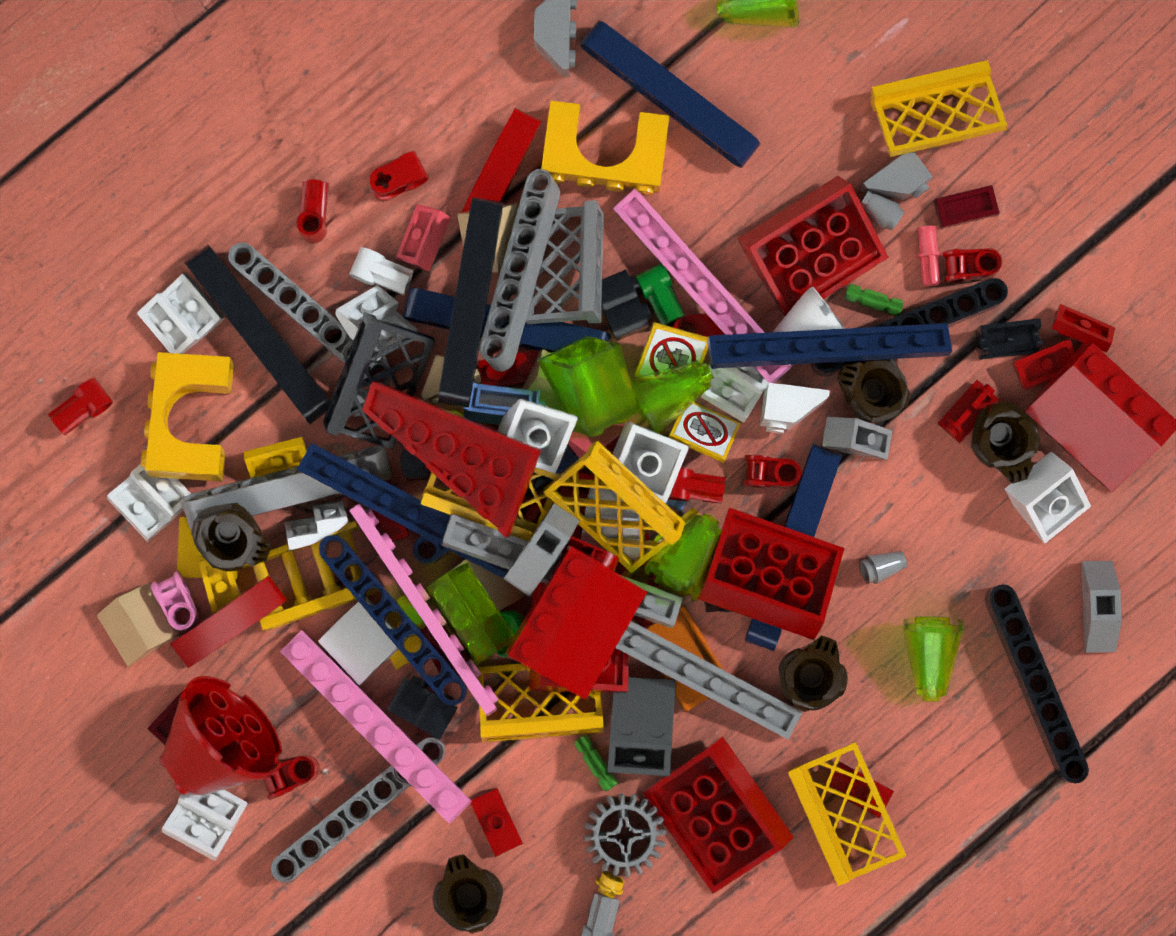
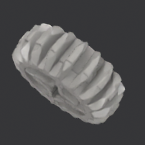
M624 793L619 794L620 803L614 804L612 796H608L607 801L610 806L605 809L604 805L598 802L596 806L601 811L600 815L598 816L592 811L589 812V816L596 820L595 823L584 824V828L593 830V834L584 835L583 840H593L594 845L586 848V852L597 851L598 854L593 857L592 862L596 864L603 859L605 862L601 870L604 872L608 870L610 864L613 865V876H618L619 868L621 867L624 868L625 877H630L629 867L634 866L637 874H642V868L639 864L644 862L648 868L653 867L648 857L652 855L659 859L661 854L655 851L654 847H665V842L657 840V835H666V830H656L655 826L661 824L664 821L663 818L658 817L653 820L651 816L657 812V808L654 806L648 811L644 810L648 803V800L645 798L639 806L636 805L637 796L635 794L631 795L630 803L625 802ZM627 809L642 815L646 819L649 828L638 829L632 827L628 821ZM618 810L619 821L617 827L610 831L599 832L603 820L609 814ZM622 819H625V826L629 827L628 832L632 830L633 833H641L640 835H633V837L628 838L627 851H624V843H621V839L617 840L616 836L608 837L609 835H616V833L621 832V827H623ZM643 838H650L645 851L638 857L631 859V846L633 842ZM600 842L617 843L621 848L622 860L609 856L601 847Z

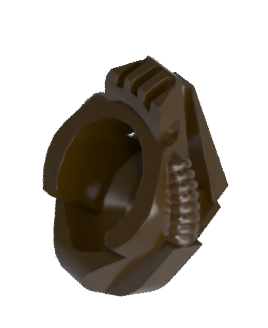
M893 359L866 360L863 363L845 365L840 370L837 378L847 403L853 408L857 417L869 423L896 417L904 407H907L911 396L906 379Z
M996 402L987 405L978 414L974 423L970 448L973 449L974 455L977 456L980 462L982 461V464L989 468L995 467L1012 484L1027 480L1033 468L1031 459L1037 454L1040 445L1038 424L1021 408L1012 403Z
M238 502L208 507L201 511L193 521L191 534L194 544L214 569L232 572L241 570L245 564L254 566L267 561L271 545L250 512L239 505Z
M821 635L808 645L790 651L779 663L778 670L782 692L795 709L807 712L825 708L842 696L846 690L848 675L845 666L840 664L837 641Z
M465 854L448 858L443 880L439 881L435 886L432 899L435 912L453 928L470 932L471 934L481 932L494 921L498 914L503 896V886L496 875L487 869L477 866Z

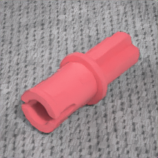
M922 226L917 228L920 251L917 259L921 260L923 285L933 287L941 282L938 260L941 257V252H938L936 226Z

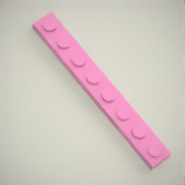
M636 189L613 208L725 335L765 333ZM794 365L754 366V368L768 383H775Z
M358 504L349 510L484 713L489 716L495 712L497 708L494 703L498 701V698L489 685L484 688L477 680V677L481 675L480 671L471 659L465 662L459 653L464 648L455 634L449 637L443 629L447 622L437 608L433 611L430 610L425 602L430 597L420 583L414 586L408 577L413 572L404 558L398 561L392 553L396 546L388 534L385 533L382 536L375 528L379 521L371 509L368 508L364 511L361 505Z
M303 630L280 651L449 824L472 802Z

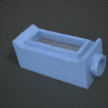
M473 383L469 408L464 407V418L479 423L500 425L503 415L519 399L546 406V401H540L541 390L539 389L538 391Z

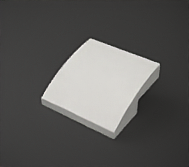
M188 273L180 275L163 293H157L137 312L170 353L177 354L185 353L225 319Z
M379 285L374 286L339 307L335 312L341 325L352 340L355 338L364 312L375 315L378 320L416 332L418 330L396 311L399 302ZM385 330L381 331L378 339L381 349L398 342L394 333ZM399 335L401 340L406 338L404 336ZM376 346L373 353L378 351ZM379 357V358L373 360V362H374V363L377 362V361L380 360L382 357Z
M709 364L694 388L693 393L744 423L768 382L754 367L711 369Z
M140 464L130 473V477L107 495V500L149 542L184 510L181 499L191 493L178 479L149 477L145 468H142Z
M343 501L313 505L314 517L284 522L289 550L311 545L332 535L348 522Z
M366 597L367 603L373 606L374 604ZM359 602L342 616L318 641L358 685L363 684L382 663L387 661L398 650ZM386 618L385 624L389 629H396Z
M226 790L206 795L181 794L178 804L162 827V833L216 861L247 807L248 802Z

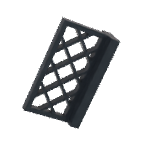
M364 312L323 419L326 433L338 436V433L393 449L397 439L392 434L389 435L388 439L375 434L372 427L378 424L373 420L369 422L366 414L362 411L364 403L360 404L357 393L359 389L372 384V381H378L391 375L396 385L394 389L401 392L407 389L406 394L414 396L435 343V338L378 320L375 315ZM385 330L394 333L398 342L381 349L378 343L381 331ZM399 335L404 336L406 338L401 340ZM415 340L425 343L422 353L411 358L404 345ZM376 346L378 351L373 353ZM401 347L407 360L390 367L385 354ZM382 357L387 369L374 376H370L367 370L369 362ZM410 365L413 371L412 379L399 385L393 373ZM354 401H355L356 404H357V406H355V407L352 408V406H353V404H354ZM357 412H361L366 424L355 429L345 426L348 417Z

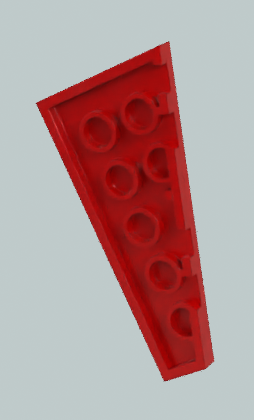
M372 381L362 411L388 434H392L401 442L408 452L418 457L426 465V468L460 498H464L477 510L476 512L498 528L497 531L505 538L509 537L541 449L392 387Z

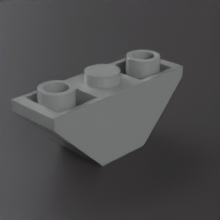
M545 0L534 11V48L562 77H569V68H575V50H570V39H576V21H570L571 10H577V0Z
M554 503L504 577V580L530 596L561 553L580 520Z
M1082 561L1085 653L1116 652L1122 613L1121 589L1113 561Z

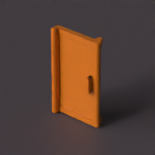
M684 605L679 609L674 627L668 628L655 623L647 628V630L723 670ZM661 672L665 679L675 680ZM676 680L675 697L684 712L689 711L709 698Z

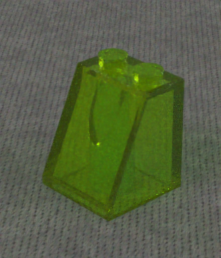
M586 336L538 360L563 411L578 418L573 431L588 437H595L604 433L605 428L613 424L624 423L629 420V416L639 412L620 344Z

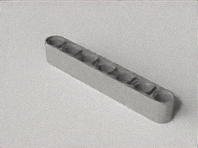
M544 169L532 171L526 179L480 343L479 351L481 356L496 371L508 370L515 361L560 198L559 186L551 174ZM538 212H539V214H538L536 217H533V218H532V216H533L535 213H538ZM532 239L529 244L524 245L528 240ZM524 267L522 271L516 273L518 269ZM517 294L514 299L509 301L512 295ZM509 322L505 328L501 329L504 323ZM501 350L500 354L493 357L496 351Z
M237 243L232 246L228 258L236 271L345 364L353 340L341 323L251 245ZM243 252H249L251 254L249 263L246 265L237 264V257ZM269 271L274 274L271 283L266 285L259 283V277L262 273ZM286 291L296 292V299L291 304H284L281 301L282 295ZM310 310H316L319 312L318 320L312 324L304 322L305 314ZM334 329L340 330L342 337L337 343L327 342L328 332ZM382 358L375 363L373 361L369 362L367 370L370 376L378 368L387 369ZM388 375L383 382L379 383L390 387L393 379L391 375Z
M374 446L338 456L383 481L393 476L384 446ZM298 466L192 493L182 498L181 502L191 530L193 521L200 512L215 505L238 502L239 505L247 509L254 516L335 495L340 492L298 471Z
M435 737L426 738L418 743L417 746L422 751L429 742L436 743L439 746L440 754L438 758L431 760L435 765H438L445 758L446 747L440 739ZM392 765L277 856L271 865L273 877L280 882H289L297 878L407 790L411 784ZM380 781H385L391 786L392 792L388 798L383 799L376 794L375 788ZM355 801H363L367 806V813L363 818L355 817L351 811L352 804ZM331 820H337L342 824L343 832L340 837H333L328 833L327 826ZM311 839L318 844L319 850L316 856L311 857L305 854L303 845L306 840ZM282 859H288L293 863L294 872L291 876L283 875L280 872L279 864Z

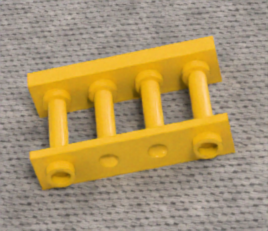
M347 518L348 522L332 535L339 536L345 540L358 555L351 532L360 529L356 521L350 522V519ZM322 540L297 549L289 550L287 544L269 551L267 561L282 556L296 600L294 601V607L283 610V607L279 606L259 620L263 631H269L357 600L348 588L341 590L340 585H336L331 568L319 553V546ZM309 546L311 547L325 588L322 591L324 596L312 600L311 595H307L293 553ZM264 562L253 566L258 582L268 576ZM245 564L243 566V568L251 567V565ZM358 565L350 566L354 578L351 582H356L361 578L362 569ZM377 588L370 589L366 593V597L376 594L380 590Z

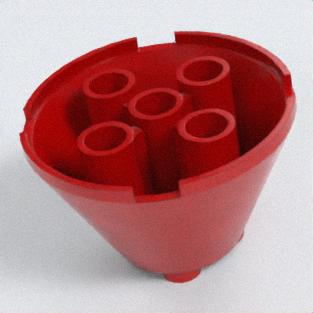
M196 677L184 687L164 752L159 757L160 764L175 781V788L183 795H188L189 793L206 795L265 779L273 775L281 766V762H279V754L282 753L281 742L266 714L246 694L241 698L235 692L228 689L231 686L230 683L215 677Z

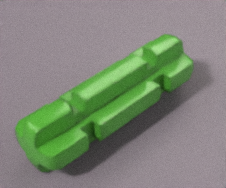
M849 284L845 292V299L853 303L858 301L860 305L881 312L886 310L887 314L893 316L901 314L904 304L900 299L894 297L889 299L888 295L866 288L861 290L860 286Z
M583 735L575 740V747L579 753H583L584 756L582 758L595 778L598 777V783L602 789L608 791L615 787L617 780L612 773L608 772V766L598 750L592 747L593 743L589 736Z

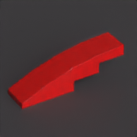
M517 108L513 110L461 213L470 211L473 197L503 202L542 121Z
M268 575L228 601L222 608L200 621L195 627L176 638L170 645L185 665L190 668L282 605L287 599Z

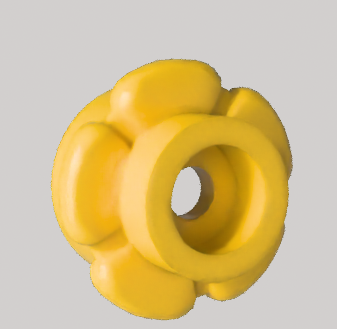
M603 871L600 878H596L595 882L599 885L598 891L601 894L610 898L623 894L622 887L625 881L620 876H613L612 872Z

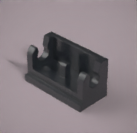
M1040 318L979 326L975 330L979 360L1026 355L1039 351L1043 346V340L1039 339V330L1041 329Z

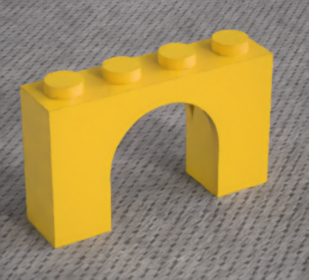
M550 100L541 169L547 170L557 184H563L565 180L575 181L576 185L586 188H592L594 184L606 185V189L611 191H624V188L636 189L641 195H653V192H660L669 124L668 115L640 112L636 143L630 156L618 165L602 167L589 162L578 149L576 139L580 104Z
M157 353V362L153 361L151 364V379L155 380L154 390L149 391L147 401L148 409H151V418L146 420L144 427V436L148 438L147 450L143 449L141 455V466L145 468L149 477L223 481L225 461L223 447L221 445L186 443L176 439L170 434L168 417L173 405L187 394L194 392L231 394L234 364L230 357Z

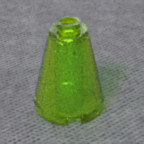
M718 0L716 2L719 19L724 18L726 24L786 28L799 27L797 0Z
M696 360L631 379L626 384L650 429L659 433L712 387L710 380L714 379V376L706 363L701 365Z
M706 513L702 516L695 515L684 526L681 538L673 545L669 543L647 562L644 567L645 573L649 575L652 572L657 577L654 582L667 592L683 599L686 595L692 596L690 601H696L701 594L721 534L718 520Z
M918 616L915 617V623H909L908 618L902 621V628L916 694L922 696L924 701H941V697L946 696L948 693L964 631V622L957 619V625L950 624L949 617Z

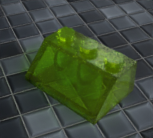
M468 563L447 572L427 587L426 593L430 597L433 606L439 610L447 622L446 626L452 635L455 634L464 649L462 651L467 659H471L476 667L510 645L514 634Z

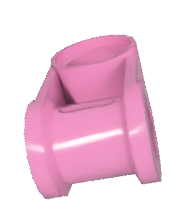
M179 570L174 572V576L158 584L156 582L150 584L158 604L162 607L168 623L173 628L190 630L198 624L199 611L190 595L188 585ZM182 608H186L190 612V620L185 625H181L177 621V613Z

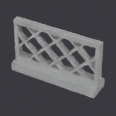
M597 200L585 201L584 206L556 209L553 220L554 224L551 227L547 245L554 251L541 263L538 274L539 276L545 270L553 278L542 289L535 285L526 318L527 324L587 320L589 324L601 323L604 213ZM538 212V213H535V214L532 216V218H533V217H536V216L539 214V212ZM581 216V224L573 232L564 226L571 217ZM561 228L569 236L556 247L549 239ZM575 240L580 245V251L570 259L563 251ZM560 255L568 263L555 274L548 266ZM574 268L580 275L579 279L570 287L562 279ZM559 283L567 291L554 302L547 294ZM573 295L579 300L578 311L566 312L561 306ZM543 298L552 305L544 314L534 315V307Z

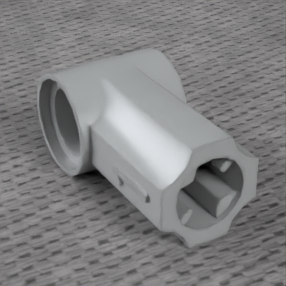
M594 893L587 924L583 926L581 936H613L614 932L612 930L620 900Z

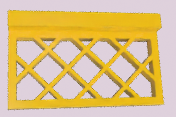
M988 60L873 86L871 88L870 103L873 112H876L890 157L1007 130V123L990 76L991 68ZM986 87L988 96L984 102L970 95L973 89ZM952 94L960 98L955 109L941 102L944 96ZM923 101L932 106L927 114L924 115L912 109L914 104ZM965 101L979 108L974 117L959 111ZM895 108L903 113L895 122L885 117L883 110ZM936 108L950 114L945 124L930 118ZM985 110L996 116L997 123L987 125L978 119ZM907 115L921 121L916 131L901 125ZM955 117L969 124L966 130L956 131L949 126ZM926 124L940 130L938 135L932 138H928L920 134ZM897 131L911 137L907 144L894 145L892 138Z
M595 441L588 448L587 453L544 489V493L553 502L580 520L578 525L608 552L616 555L619 558V562L631 573L669 543L673 545L681 538L685 522L599 441ZM586 465L594 473L595 480L578 479V470ZM560 485L573 486L574 498L563 497L556 489ZM579 487L595 488V499L579 498ZM600 488L613 490L617 494V501L601 500ZM580 506L596 507V518L582 515L580 513ZM601 507L616 508L618 520L601 518ZM622 509L634 510L639 515V521L623 520ZM602 526L618 527V538L606 537L602 533ZM623 528L639 529L640 540L623 539ZM644 529L656 530L662 538L659 541H646ZM624 547L640 548V556L632 561L624 553Z
M535 467V474L532 475L531 480L543 475L554 481L561 474ZM431 472L421 497L422 505L449 515L455 514L498 530L489 520L479 515L471 504L453 493L450 488L444 490L434 486L437 476ZM531 480L529 487L534 498L522 502L520 509L537 502L541 511L537 523L524 519L519 509V517H516L510 534L529 541L553 502L545 493L537 495ZM547 497L544 506H542L540 500Z
M522 663L477 667L481 673L477 680L483 688L485 687L483 674L496 673L505 680L495 691L496 697L508 684L521 694L511 707L498 698L496 702L507 710L499 720L487 721L486 714L479 705L482 743L604 733L601 692L589 693V696L595 700L596 712L583 713L574 706L581 698L577 695L570 702L559 692H551L540 705L528 695L531 691L529 686L523 691L511 681L519 671L530 673L529 667ZM506 672H512L508 677L503 674ZM554 695L568 705L561 715H552L544 708ZM524 698L537 707L536 711L527 718H522L513 711ZM571 709L576 712V714H567V713H568ZM540 712H543L546 715L536 717ZM510 714H512V715L515 717V719H506V718H507Z
M857 742L789 769L790 779L838 886L907 856ZM853 750L858 761L854 773L836 767L840 756ZM836 758L834 765L826 763V761ZM819 764L832 769L826 786L813 781L808 769ZM859 768H861L864 777L857 775ZM835 771L852 777L846 794L829 787ZM855 779L867 783L871 790L866 802L849 795ZM816 787L824 789L821 797ZM827 791L844 797L838 814L827 810L823 804ZM872 795L876 801L877 806L870 804ZM847 799L865 806L859 822L841 815ZM868 807L879 811L883 817L879 830L862 824ZM829 815L836 818L834 826L831 822ZM839 820L857 826L851 842L838 837L835 830ZM885 824L888 828L890 835L882 832ZM860 828L877 834L872 850L854 844ZM880 836L893 840L898 852L887 857L876 853L875 849ZM842 844L849 846L847 853H845ZM852 848L869 854L866 865L854 871L848 860ZM873 856L880 859L870 864Z

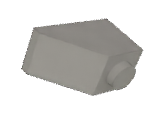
M915 152L902 154L866 180L860 190L863 194L868 190L871 193L892 199L906 200L912 195L916 199L929 189L927 184L933 176Z
M827 417L822 446L842 453L888 460L892 430L857 418Z

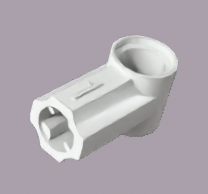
M360 247L349 276L369 285L377 284L405 295L414 271L386 260L383 255L373 250Z

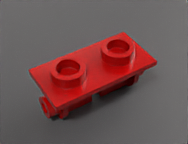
M976 380L937 424L960 444L972 431L978 414L987 405L998 402L999 398L993 394L995 390L990 385H983L979 380Z

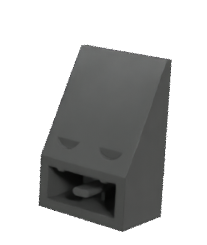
M628 677V692L613 693L608 772L670 776L676 680Z

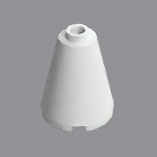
M814 287L806 290L772 332L846 328L838 317L834 315Z

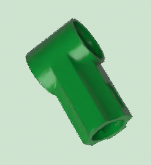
M662 263L635 275L641 289V294L645 300L648 299L660 324L669 326L685 316L672 290L673 284Z

